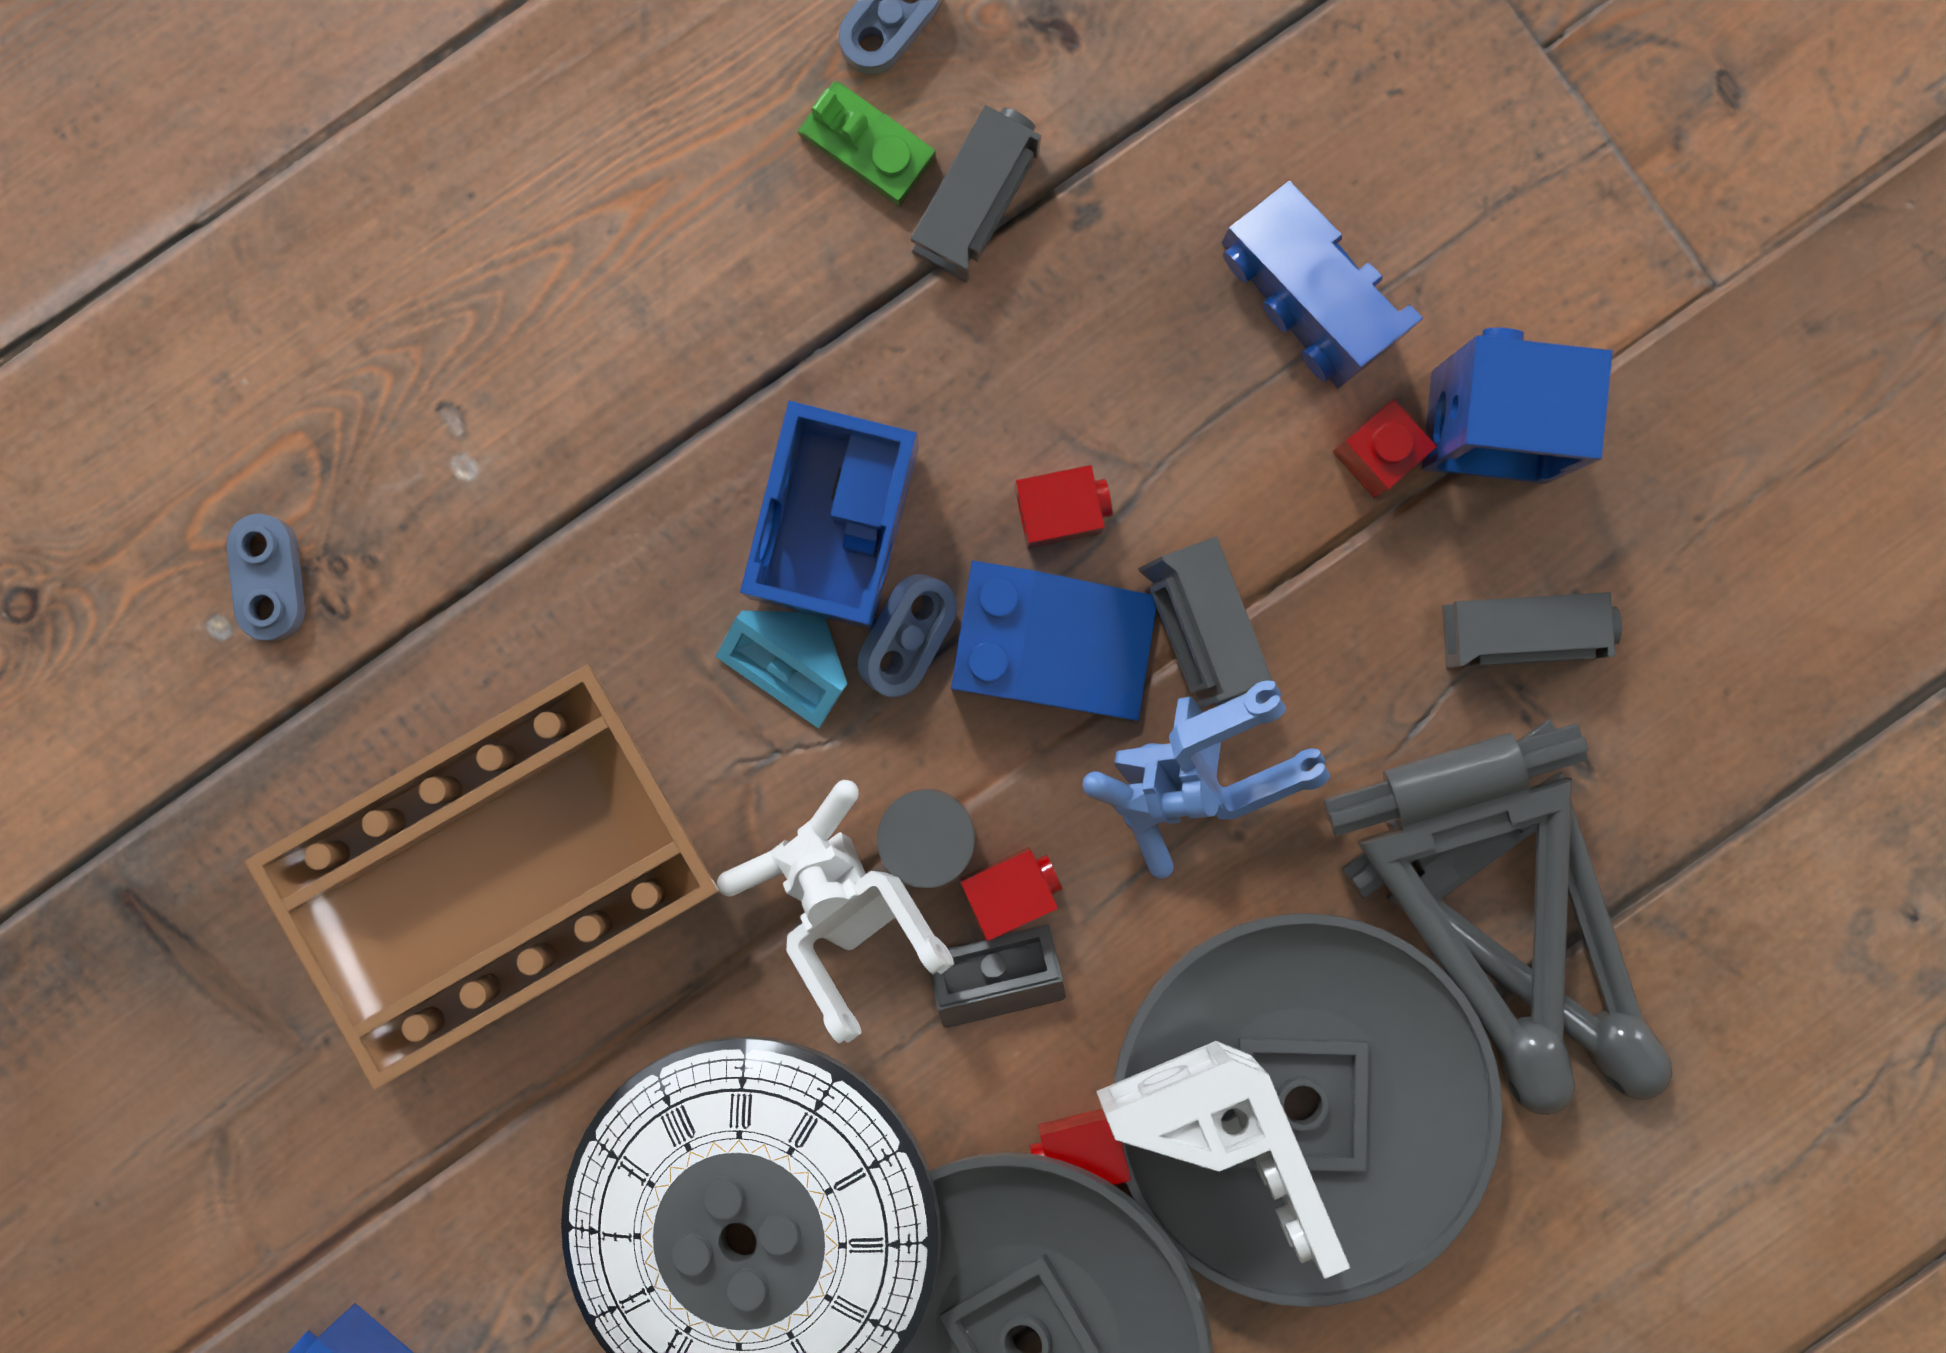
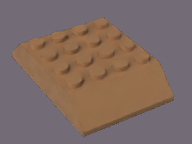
M590 664L584 665L244 861L373 1090L383 1086L719 891Z

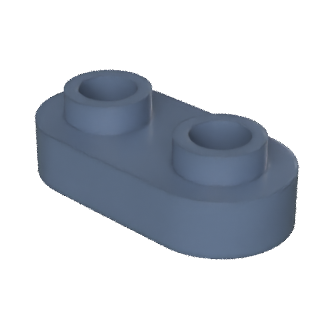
M858 0L844 17L839 29V42L845 61L853 69L864 74H879L887 71L894 66L934 17L942 0H918L915 3H906L903 0ZM875 35L882 39L883 44L877 51L868 52L860 46L861 41L867 36Z
M265 514L248 515L240 519L232 527L226 544L235 619L239 627L253 638L266 641L284 640L292 636L300 628L305 616V601L297 538L292 528L278 518ZM262 534L267 541V547L263 554L255 557L250 551V543L256 535ZM269 597L274 603V611L268 619L262 620L258 615L257 606L263 598Z
M914 574L904 578L897 584L858 655V672L868 687L888 697H900L910 693L918 686L956 617V598L952 589L946 583L925 574ZM922 595L923 606L918 613L913 615L911 612L912 603L918 596ZM891 651L893 655L891 664L886 669L881 670L880 662L882 657Z

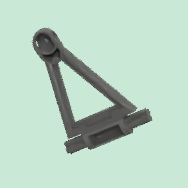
M1547 719L1520 740L1552 731L1556 728ZM1556 773L1541 784L1564 778L1563 773ZM1571 800L1568 895L1606 1009L1593 1016L1565 994L1563 1032L1587 1050L1594 1064L1612 1087L1636 1100L1651 1099L1661 1094L1668 1087L1673 1075L1672 1062L1655 1033L1643 1020ZM1396 819L1386 823L1389 830L1399 827ZM1537 824L1409 862L1410 864L1414 863L1419 869V872H1417L1418 876L1482 970L1531 1007L1532 969L1445 904L1441 899L1537 831ZM1364 852L1341 868L1349 883L1363 899L1385 884ZM1390 892L1386 898L1402 909Z
M1577 723L1516 741L1511 733H1506L1383 771L1384 782L1324 800L1325 811L1335 837L1392 819L1397 820L1398 828L1363 838L1358 841V845L1444 971L1464 993L1475 1010L1483 1028L1499 1050V1058L1507 1086L1513 1096L1528 1111L1542 1115H1550L1562 1111L1572 1101L1575 1092L1572 1065L1566 1043L1563 1040L1572 778H1561L1529 788V778L1588 760L1586 751H1589L1587 742L1582 737ZM1537 824L1531 1016L1516 1020L1409 862Z

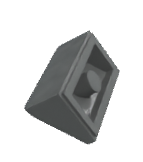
M1049 924L1001 935L989 941L984 939L947 948L952 955L954 965L942 974L938 972L930 973L938 1013L945 1028L1062 1001L1066 998Z

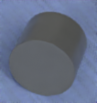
M918 789L904 794L889 806L882 816L878 827L877 847L883 864L893 876L899 877L901 882L913 887L934 888L952 881L966 868L974 849V827L968 811L955 797L936 789Z

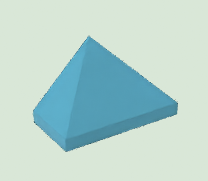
M742 610L735 618L715 656L818 729L826 720L847 685L826 618L802 612Z

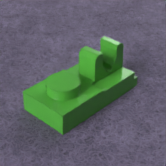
M834 81L829 88L824 90L811 108L812 112L798 130V135L898 207L901 206L936 158L935 149L840 82Z

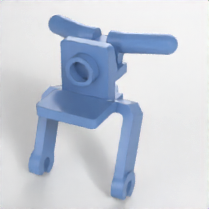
M1274 681L1259 682L1252 686L1246 694L1204 713L1193 697L1179 698L1174 727L1169 734V744L1151 743L1141 748L1119 750L1116 752L1114 765L1130 785L1097 771L1090 772L1083 779V790L1088 796L1111 805L1119 815L1124 816V821L1135 836L1149 872L1155 878L1164 879L1169 877L1174 868L1173 861L1158 828L1159 824L1164 822L1168 824L1180 823L1181 817L1189 816L1191 819L1216 815L1218 819H1236L1303 789H1317L1330 779L1331 775L1324 765L1326 763L1325 758L1318 749L1310 748L1301 751L1287 761L1230 786L1222 787L1218 783L1217 768L1221 742L1262 723L1273 722L1286 711V706L1280 699L1282 693Z

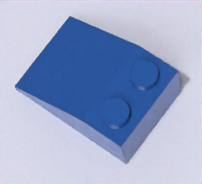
M972 561L951 691L1139 721L1157 608L1153 595L1034 570Z

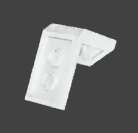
M1214 1041L1096 1091L1113 1135L1118 1141L1219 1172L1252 1158L1264 1185L1268 1186L1274 1200L1283 1198L1285 1205L1275 1209V1213L1290 1247L1294 1248L1301 1264L1312 1259L1324 1279L1350 1268L1268 1073L1250 1054ZM1234 1110L1235 1113L1230 1118L1222 1119L1226 1111Z

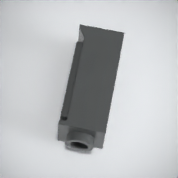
M987 105L984 106L911 237V242L915 243L912 249L913 254L966 283L968 282L969 259L971 258L978 262L1029 171L1033 157L1037 158L1039 155L1042 135L1034 132L1035 125L1030 119L1010 108H1002L1001 112H998Z
M1217 536L1161 556L1138 568L1139 572L1154 584L1149 588L1190 694L1196 693L1198 698L1196 703L1200 708L1214 703L1217 707L1246 694L1252 686L1259 682L1273 681Z
M1611 592L1456 601L1453 604L1442 605L1446 668L1465 666L1469 662L1470 666L1615 657L1614 645L1620 643L1622 636L1621 615L1619 609L1616 606H1612Z

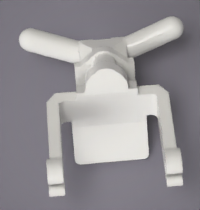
M850 780L839 781L834 786L811 820L798 829V836L792 841L784 840L771 851L723 872L717 879L719 892L724 896L730 897L780 874L785 875L787 880L783 883L786 893L802 901L805 911L800 916L803 923L787 935L786 951L824 1015L823 1021L828 1032L838 1043L844 1040L849 1043L859 1036L862 1031L857 1019L849 1010L813 948V944L817 939L824 938L845 950H852L896 917L915 948L919 959L931 974L935 972L942 974L954 965V960L949 950L934 936L899 877L877 871H870L866 874L851 838L839 832L828 840L858 799L859 789Z

